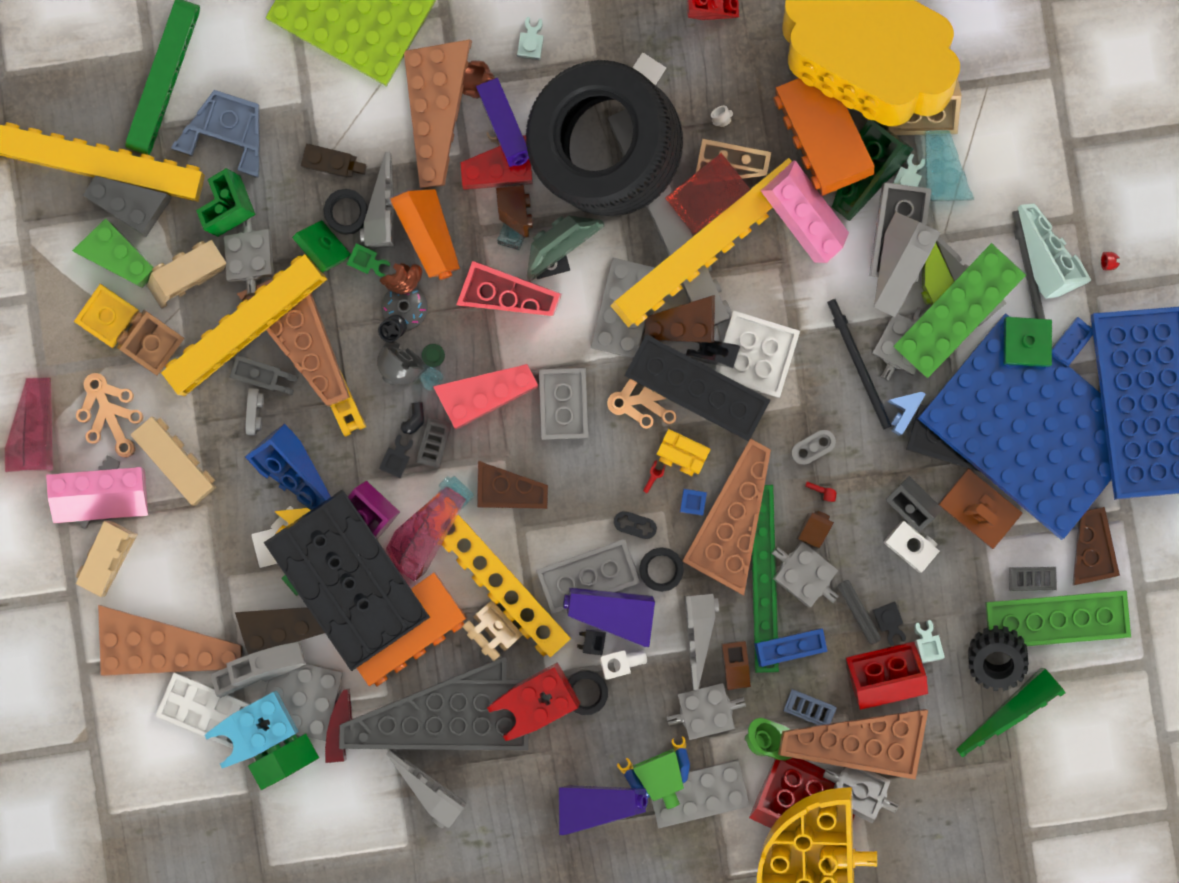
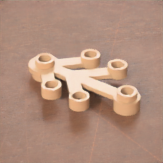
M92 373L88 375L84 380V389L87 395L82 408L76 412V419L82 423L90 421V411L95 399H97L100 407L92 429L86 433V440L92 444L98 443L101 440L100 433L104 422L107 420L117 442L115 445L116 453L125 458L132 456L135 452V444L133 441L125 438L115 414L129 419L131 423L139 424L143 421V413L139 410H129L110 403L106 394L119 397L120 401L129 403L134 398L133 392L129 389H119L108 385L106 378L101 374ZM97 380L99 382L98 388L93 389L91 384L93 381ZM126 391L130 394L128 400L122 398V394ZM83 411L87 413L85 420L80 418V414ZM136 412L139 413V420L133 421L132 415ZM93 432L97 434L95 441L90 440V434ZM124 443L128 445L126 452H122L120 449Z
M629 379L621 392H614L608 398L607 406L613 414L622 415L626 413L638 421L644 429H648L653 425V418L648 414H641L632 405L642 404L660 416L666 424H672L676 420L674 411L666 410L654 402L667 398L652 392V390L644 387L639 395L630 396L637 384ZM616 399L623 400L624 404L622 407L615 406L614 402ZM672 413L674 419L670 422L666 421L665 414ZM648 417L651 420L650 425L644 426L642 419Z

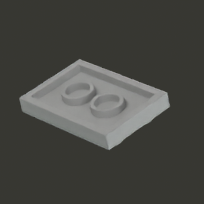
M586 368L539 370L541 439L588 438Z

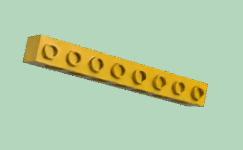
M443 500L424 518L427 522L424 525L433 536L437 533L443 539L440 544L448 553L453 550L458 556L456 559L457 563L464 570L469 568L474 575L471 578L480 588L484 585L490 591L487 595L496 605L499 602L505 608L503 613L511 622L516 620L522 626L519 628V631L527 639L533 638L537 643L534 647L543 657L548 655L551 658L571 639L446 500ZM451 521L454 523L455 531L453 534L446 535L443 532L442 527L445 522ZM461 539H468L470 541L471 548L469 551L461 552L459 550L458 543ZM477 556H483L487 561L486 567L482 570L474 566V559ZM494 573L502 576L503 581L499 587H494L489 582L490 576ZM512 590L518 594V601L515 604L506 602L505 595L508 591ZM524 608L532 609L534 612L533 620L529 622L524 621L521 618V611ZM545 625L549 628L550 635L548 638L541 639L537 636L536 631L539 626Z

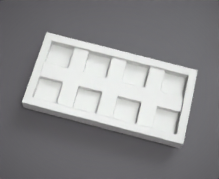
M174 672L156 717L204 736L227 717L250 705V703L229 694L222 698L217 697L214 688ZM219 735L209 738L233 749V743L227 736Z

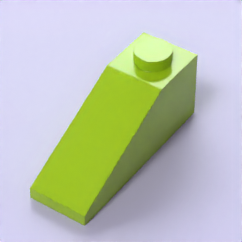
M936 243L922 267L923 292H921L925 304H930V306L954 283Z

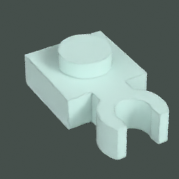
M527 17L525 20L527 33H520L517 57L540 60L544 36L537 35V33L542 29V19L538 20L536 27H531L529 25L530 17Z
M910 154L906 160L907 169L900 167L893 184L917 187L922 176L916 174V172L922 169L925 159H922L919 165H914L912 163L914 154Z
M931 620L926 622V631L920 628L919 623L914 625L915 633L921 638L914 642L922 664L945 658L939 635L932 636L933 623Z

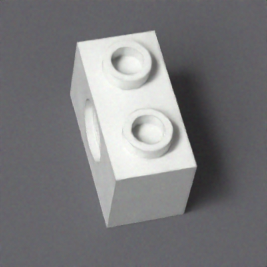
M900 521L883 542L919 573H922L940 552L936 548L938 544L929 536L924 538L909 522L906 523L905 521ZM911 538L918 541V549L914 552L910 551L907 547V542Z

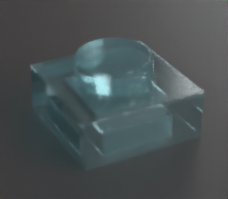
M504 223L497 243L520 251L525 237Z

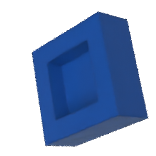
M683 489L680 512L703 516L707 492Z

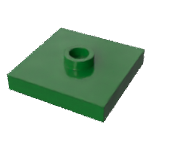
M322 220L296 232L292 237L322 273L350 258L351 253Z
M1005 317L1004 364L1052 366V319Z

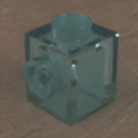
M447 476L438 485L441 488L438 493L458 512L475 496L456 476L452 478Z

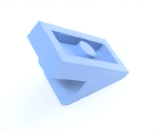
M918 392L887 401L903 411L902 414L898 412L891 423L894 425L892 432L899 436L904 433L926 395L925 393Z

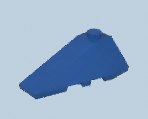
M286 424L273 431L245 456L265 478L270 476L280 483L279 488L283 491L286 489L297 495V500L310 510H313L331 497L303 444Z

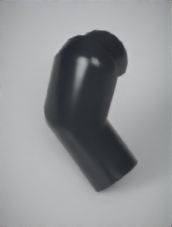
M423 402L411 403L412 416L401 424V430L404 434H414L424 424Z

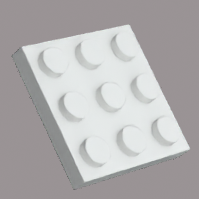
M733 310L724 342L739 345L740 349L733 368L716 365L715 371L751 390L780 398L800 331Z

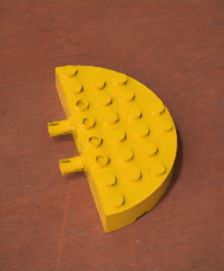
M852 787L836 788L815 793L797 802L779 817L764 841L758 866L757 883H854V868L856 866L877 867V851H856V849H853Z

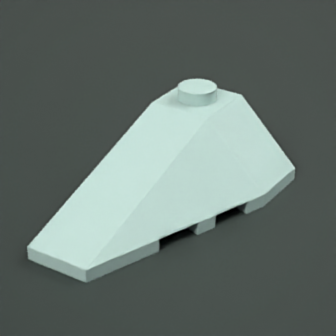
M1035 204L1020 205L1018 211L1034 279L1045 299L1062 296L1089 283L1091 278L1076 254L1073 257L1064 247L1067 243L1063 238L1059 239L1053 234L1051 223Z

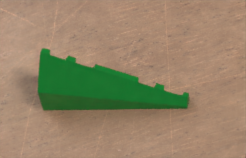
M1040 668L956 749L963 758L976 747L984 745L985 741L995 734L997 736L1026 719L1040 707L1047 706L1048 702L1059 695L1061 697L1066 692L1046 668Z

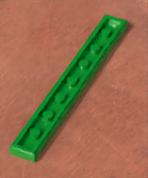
M764 485L751 555L754 643L778 638L776 581L772 579L776 574V559L771 554L775 549L773 485ZM754 645L755 673L779 672V663L763 667L759 666Z

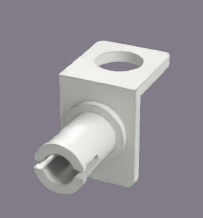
M642 649L626 654L625 650L601 656L600 662L604 678L607 680L631 673V667L646 664L647 656L645 651ZM610 659H613L616 672H611L608 669L607 664Z

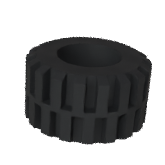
M993 626L992 630H989L987 627L983 629V633L978 632L975 635V639L971 640L968 649L971 676L975 677V681L978 684L983 683L984 688L989 689V687H993V691H998V688H1003V691L1008 690L1010 685L1013 688L1018 685L1017 681H1023L1024 674H1027L1029 665L1027 645L1024 644L1023 637L1018 636L1015 630L1010 632L1009 628L1003 626V629ZM993 652H1004L1011 657L1008 662L1001 665L991 664L985 658Z

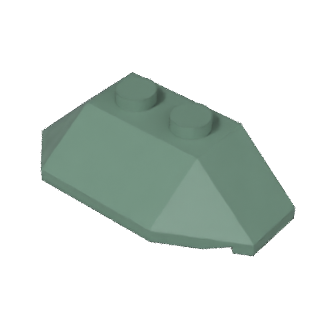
M570 215L566 218L561 216L551 224L553 227L547 232L542 230L533 237L534 242L531 243L527 279L531 282L604 227L603 221Z

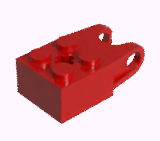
M556 662L516 684L492 702L487 709L489 713L507 709L514 714L516 724L503 736L504 740L508 741L534 732L574 711L579 707L580 701L560 665ZM542 692L546 695L551 694L550 700L544 699Z

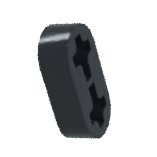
M622 511L614 518L615 528L629 535L650 539L657 532V526L653 520L637 514ZM627 515L628 520L635 524L634 527L626 525L625 528H621V523L617 522V520ZM646 522H649L653 532H648L647 536L643 535V530L636 528L637 524L645 525Z

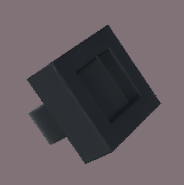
M594 630L579 632L580 636L585 637L584 645L577 644V648L583 650V653L603 655L606 632Z

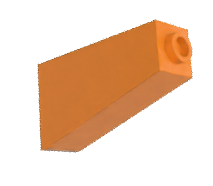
M436 189L407 191L391 198V203L428 277H439V280L453 276L452 272L460 269Z

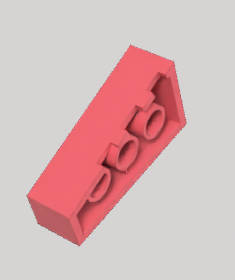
M472 261L456 305L554 316L562 294Z
M528 364L433 387L454 428L458 429L539 386Z

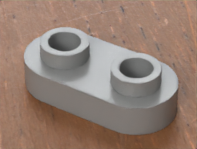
M249 388L246 435H257V431L262 430V417H259V407L263 408L264 394H260V389Z
M820 430L793 446L791 451L792 459L799 465L811 463L835 447V437L828 430ZM820 438H825L827 440L826 446H821L819 444ZM800 449L806 450L807 456L805 458L799 456Z

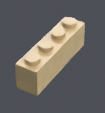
M151 416L131 436L191 505L196 506L216 488L213 484L215 479L207 470L203 472L198 467L199 460L192 453L187 454L182 447L185 445L176 435L173 437L167 431L169 426L162 418L157 420Z

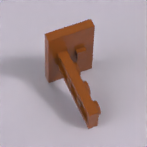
M969 468L938 504L991 549L997 546L1023 514Z

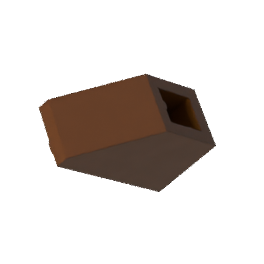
M524 185L496 188L499 220L523 237H529L528 228H533L532 214H527L526 208H531L530 194H525Z
M817 510L814 513H808L797 539L819 549L834 522L829 520V515Z
M746 641L721 643L727 690L751 687Z

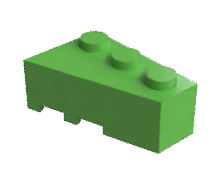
M107 219L103 220L72 250L74 253L141 288L148 283L154 268Z

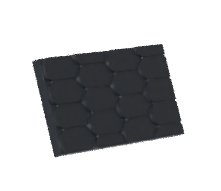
M343 489L263 542L351 671L430 618Z

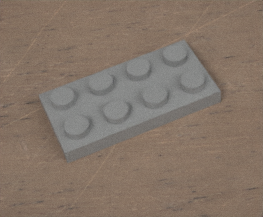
M612 258L591 345L592 349L634 358L639 349L645 320L638 326L633 323L628 327L610 305L655 267Z
M625 539L536 570L552 614L566 610L563 608L564 595L569 594V588L616 592L640 583Z
M739 760L689 771L688 780L683 783L684 789L675 792L680 804L674 808L667 809L662 798L656 801L652 800L658 829L750 806Z

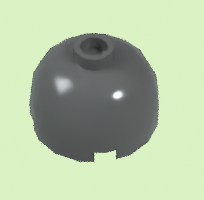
M386 342L377 358V366L379 372L383 375L382 379L390 385H408L420 376L425 368L423 367L424 363L410 349L407 348L406 352L399 349L401 344L397 342Z

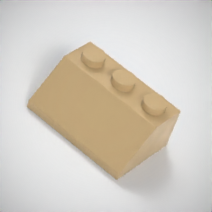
M957 80L951 100L940 113L932 116H921L914 113L906 123L899 126H888V130L895 135L958 134L962 97L959 81Z

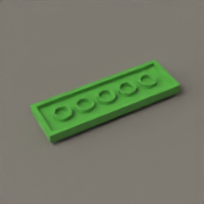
M991 243L893 347L925 377L929 378L1018 285L1026 274Z
M1125 590L985 602L987 627L989 630H992L993 626H998V629H1003V626L1008 627L1010 632L1012 630L1017 631L1018 636L1023 637L1024 644L1027 646L1131 638L1128 597Z

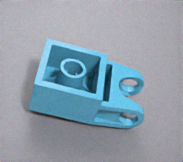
M274 691L233 713L204 736L206 739L224 735L231 739L233 743L232 754L224 762L220 763L221 768H225L252 758L299 731L277 691ZM261 718L264 720L269 719L270 724L267 725L269 729L261 727Z

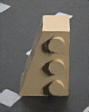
M702 139L693 185L766 176L771 152Z
M212 240L207 243L201 241L192 247V251L186 254L181 252L172 258V262L166 265L161 263L152 269L147 287L161 309L167 306L166 302L177 295L182 297L186 294V290L197 284L201 285L224 270L226 262Z
M104 521L94 544L87 553L85 564L80 567L76 574V578H78L76 584L100 597H105L138 534L113 521Z

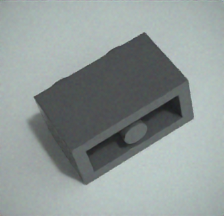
M910 476L886 499L919 533L942 510Z

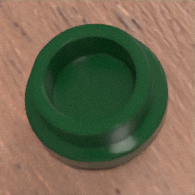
M429 344L422 351V360L427 366L437 367L445 359V352L438 344Z

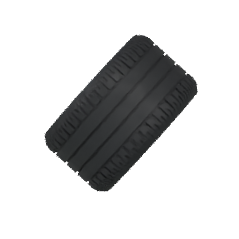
M594 60L573 65L560 72L555 78H552L544 86L542 92L538 94L536 101H534L531 107L532 110H530L526 125V147H528V157H530L529 160L535 174L550 192L584 212L600 216H621L635 212L637 209L640 210L646 207L645 205L652 203L654 199L656 200L667 189V186L670 185L673 176L677 172L683 149V131L678 113L670 99L660 88L642 73L628 65L609 60ZM608 100H617L626 108L632 120L633 137L628 151L619 162L604 170L590 171L577 167L572 163L570 157V138L575 124L594 105Z

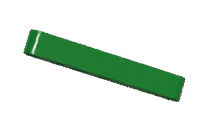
M185 0L174 1L126 139V149L150 155L199 17L200 5Z

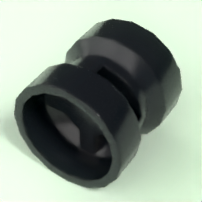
M391 315L379 325V336L386 342H394L404 335L407 330V323L403 317Z

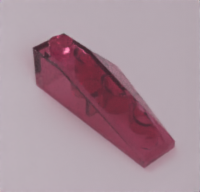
M26 378L5 446V472L53 471L51 378Z
M446 486L396 529L386 550L398 571L413 581H416L426 573L466 501L464 497Z

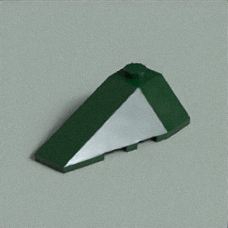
M868 120L859 132L875 166L874 175L838 189L832 204V208L849 221L882 188V184L886 183L898 171L913 151V148L874 120Z

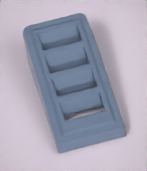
M791 689L783 711L814 724L825 725L831 724L837 707ZM798 696L801 698L797 710H793V705ZM808 700L810 701L806 713L803 714L801 711L805 701ZM818 704V709L813 718L810 716L814 705ZM823 708H828L824 720H819Z

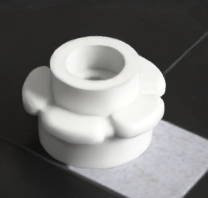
M719 106L711 113L713 125L720 127L727 126L733 116L732 110H728L727 106Z

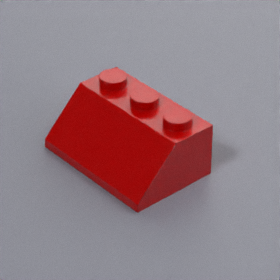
M914 642L846 657L853 691L860 710L928 694L927 676Z

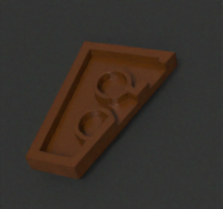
M715 295L649 315L645 319V335L647 334L657 340L712 343L714 342Z
M478 461L477 507L548 509V485Z
M1105 507L1087 510L1079 520L1072 585L1120 576Z

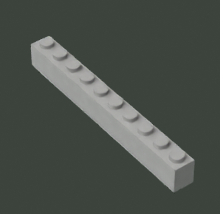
M626 109L608 117V123L623 156L628 151L633 137L632 120ZM672 181L656 200L654 199L652 203L646 205L669 256L693 237L690 231L693 228L688 216H683L680 209L683 207L679 195L674 196L671 187L674 186ZM703 265L698 269L700 274L689 283L686 279L681 284L690 302L715 295L714 326L729 320L728 314L731 313V309L726 300H721L719 292H722L717 279L712 280L709 273L712 271L711 265L708 268Z

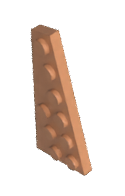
M470 39L406 50L404 53L421 189L445 185L450 160L451 142L453 143L454 126L455 121L458 119L464 88V74L468 67L469 49L472 46V40Z
M273 279L256 285V290L263 285L267 286ZM247 290L237 293L243 301L250 300L253 297L247 295ZM310 293L266 329V331L286 356L290 358L294 366L302 373L326 406H331L350 398L314 298L312 293Z
M752 439L746 445L682 561L742 595L745 593L771 449Z
M98 605L101 675L222 670L227 668L226 663L242 657V645Z
M916 710L782 731L778 755L916 780L928 710Z

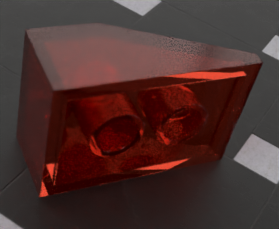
M720 153L666 196L665 199L692 233L695 234L751 189L724 155Z

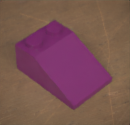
M368 481L355 487L348 496L376 539L383 534L400 513Z

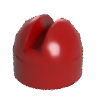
M1103 252L1101 256L1102 269L1115 270L1120 265L1117 262V259H1120V257L1114 252Z

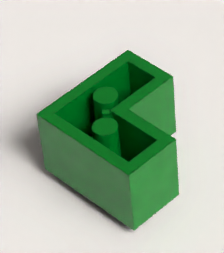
M225 168L207 179L215 199L196 210L203 230L219 237L256 215L240 175Z
M294 734L283 740L284 746L280 747L278 743L254 756L256 761L248 765L260 790L275 784L319 759L307 734L298 738Z

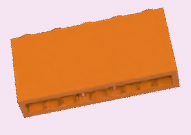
M800 78L776 87V96L773 97L778 110L782 109L785 115L783 117L784 124L787 130L791 129L794 134L792 141L797 150L801 149L803 154L801 157L805 169H810L813 175L811 182L815 190L819 189L823 196L874 175L875 166L847 107L841 101L834 97L826 96L814 86L806 85Z
M436 572L411 588L430 618L357 667V670L368 686L375 684L378 687L388 680L386 675L392 670L398 673L408 666L405 661L411 657H414L415 660L427 652L424 649L431 643L434 646L438 645L446 639L444 634L450 630L455 633L464 625L463 621L467 617Z

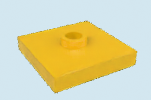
M99 284L73 322L111 348H114L117 344L118 336L123 330L126 331L131 324L132 317L140 310L104 285Z

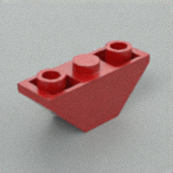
M686 0L688 18L715 20L739 17L738 0Z

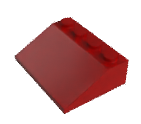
M791 758L785 761L774 759L749 818L772 828L779 817L791 806L815 793L834 789L835 783L823 778L824 769L803 759Z

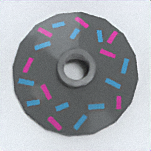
M417 287L413 291L402 295L389 290L382 302V313L385 320L391 315H399L405 319L407 330L419 326L424 321L428 312L427 300L423 292ZM403 302L408 303V309L401 310L400 304Z

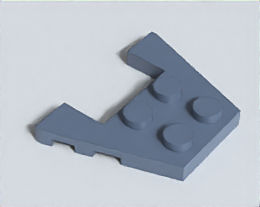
M214 90L198 110L195 118L183 130L179 139L173 143L171 149L193 156L200 134L244 148L237 169L238 172L258 178L259 104Z

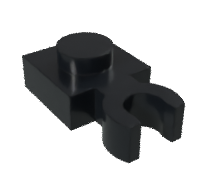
M400 434L395 439V450L388 447L379 469L398 478L402 477L410 460V457L404 454L413 446V440L411 439L408 445L402 446L400 444L402 435Z
M896 602L873 609L880 631L888 630L887 641L891 646L894 645L892 638L895 634H898L902 641H906L904 632L898 629V626L904 623Z

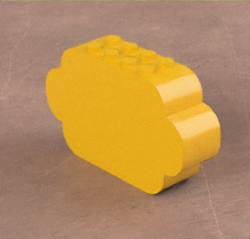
M915 0L785 1L782 31L785 39L790 43L788 65L792 73L806 85L818 88L826 96L834 97L841 101L847 108H854L861 112L865 118L875 120L886 126L902 125L914 113L921 116L936 115L951 100L960 72V61L951 50L954 37L953 27L949 20L941 14Z

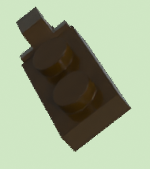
M306 143L301 167L345 178L347 176L352 177L353 172L365 175L367 170L366 164L356 161L357 156Z

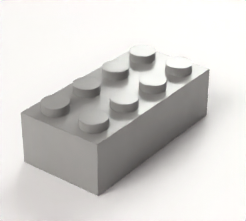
M892 183L882 184L869 276L879 277L884 234L895 212L926 225L931 189Z

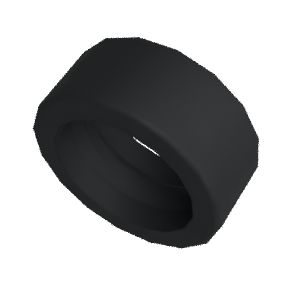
M340 189L330 194L325 201L323 209L324 218L328 225L337 233L345 235L354 234L364 227L368 205L358 192L351 189ZM344 198L353 199L360 208L359 218L351 225L339 224L333 217L334 205L337 201Z
M660 547L652 549L645 554L641 560L639 571L641 579L646 586L652 590L664 592L673 589L680 583L683 578L684 567L681 558L676 552ZM661 555L670 558L675 564L676 569L673 578L667 583L662 584L653 581L648 574L650 561L656 556Z
M582 670L574 673L568 679L572 689L577 681L590 679L598 685L600 696L595 704L585 707L579 705L573 712L580 715H592L600 711L605 705L608 698V687L605 680L598 673Z

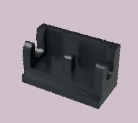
M714 340L712 343L695 342L699 343L698 351L687 349L686 355L704 363L733 368L740 346Z

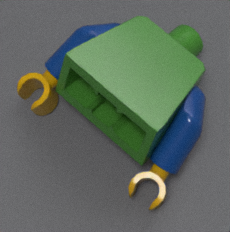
M682 736L683 743L676 745L673 738V749L635 765L628 758H625L628 766L622 768L618 763L617 767L624 774L631 788H646L647 798L651 797L653 801L662 798L667 809L674 808L680 804L675 792L684 789L683 783L688 780L690 761L685 749L686 740Z

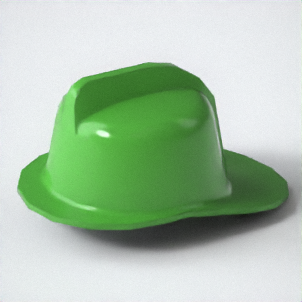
M764 718L754 719L750 723L748 734L744 740L754 754L784 761L792 758L778 755L782 731L791 729Z

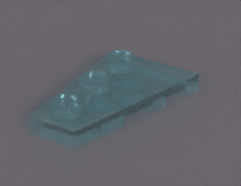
M949 130L925 131L926 188L931 189L930 201L974 200Z

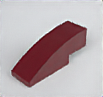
M350 689L342 691L330 717L325 744V763L344 762L347 760L346 749H339V725L353 719Z

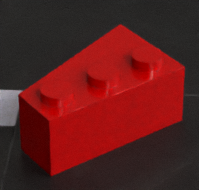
M501 146L460 162L464 190L533 184L530 160L528 159L522 165L509 167Z

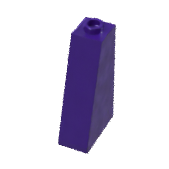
M498 77L476 86L484 110L509 167L524 164L530 158L527 153L528 147H526V142Z
M569 588V594L564 595L563 608L567 609L569 617L641 646H650L655 608L653 596Z
M572 785L559 787V835L576 833L645 813L648 804L646 788Z

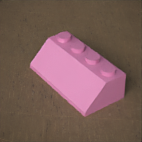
M792 161L761 192L814 263H827L843 248L849 232L819 191L815 190L812 182L798 163Z
M142 467L46 475L48 501L53 523L148 516L145 469Z

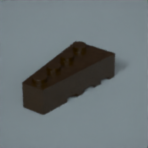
M308 607L235 612L248 655L268 648L299 642L325 633Z

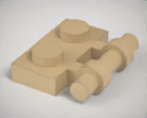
M492 600L473 616L479 623L476 627L470 620L462 626L468 632L467 636L471 640L474 639L482 648L483 654L485 656L488 654L493 661L500 656L495 649L497 645L505 652L523 635ZM482 630H485L492 637L493 640L490 643L480 633Z

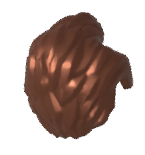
M471 61L468 63L467 70H465L463 94L473 99L480 98L476 86L495 79L484 61Z
M395 263L393 268L396 270V274L385 275L379 280L388 290L401 295L407 294L415 289L422 277L423 271L417 264H412L410 268L407 264Z

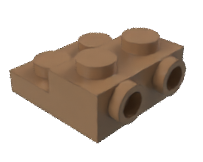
M143 310L142 313L137 311L130 321L133 325L128 332L123 330L116 340L119 343L117 348L158 376L182 343L184 337L146 310Z

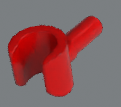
M657 460L652 463L651 475L643 489L645 493L649 492L657 478L664 475L666 465L663 466L662 470L655 469Z
M807 481L805 487L819 493H824L823 501H836L837 493L834 489L820 487Z

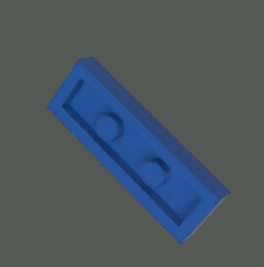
M823 628L754 643L760 667L828 652Z

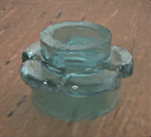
M427 368L420 376V381L427 390L434 389L433 386L442 384L443 374L435 368Z

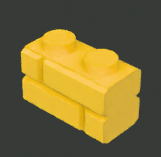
M668 429L656 455L660 457L659 462L670 467L674 463L681 467V472L692 477L694 473L699 475L711 449Z

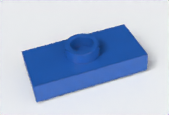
M1079 317L1075 318L1052 347V357L1063 366L1068 367L1093 336L1092 328Z

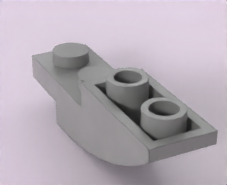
M294 642L268 648L226 663L227 668L211 674L216 696L222 698L260 680L267 682L305 665L306 662L301 643Z

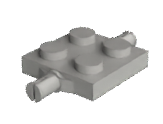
M249 218L243 222L242 232L224 236L227 281L229 283L246 282L247 295L253 296L256 291V281L274 276L271 231L269 229L252 230V218Z
M918 307L912 319L905 318L898 313L896 317H891L872 354L881 358L887 364L881 375L882 378H885L887 375L885 380L890 381L895 369L903 370L912 376L915 374L917 368L893 346L920 319L926 310H923L920 314L922 308Z
M803 541L789 554H786L778 546L772 551L771 554L782 561L780 569L772 579L808 608L812 607L818 597L822 595L832 603L839 597V595L828 588L830 581L838 570Z
M721 683L678 694L680 714L666 717L667 721L677 719L668 722L669 726L683 723L689 740L735 729L732 719L733 710L746 707V704L736 705V703L744 702V697L730 701L726 695L724 684Z
M844 767L840 774L828 768L824 772L823 778L835 783L834 789L852 787V810L854 815L873 823L882 807L894 814L896 813L899 804L887 799V789L891 781L875 772Z

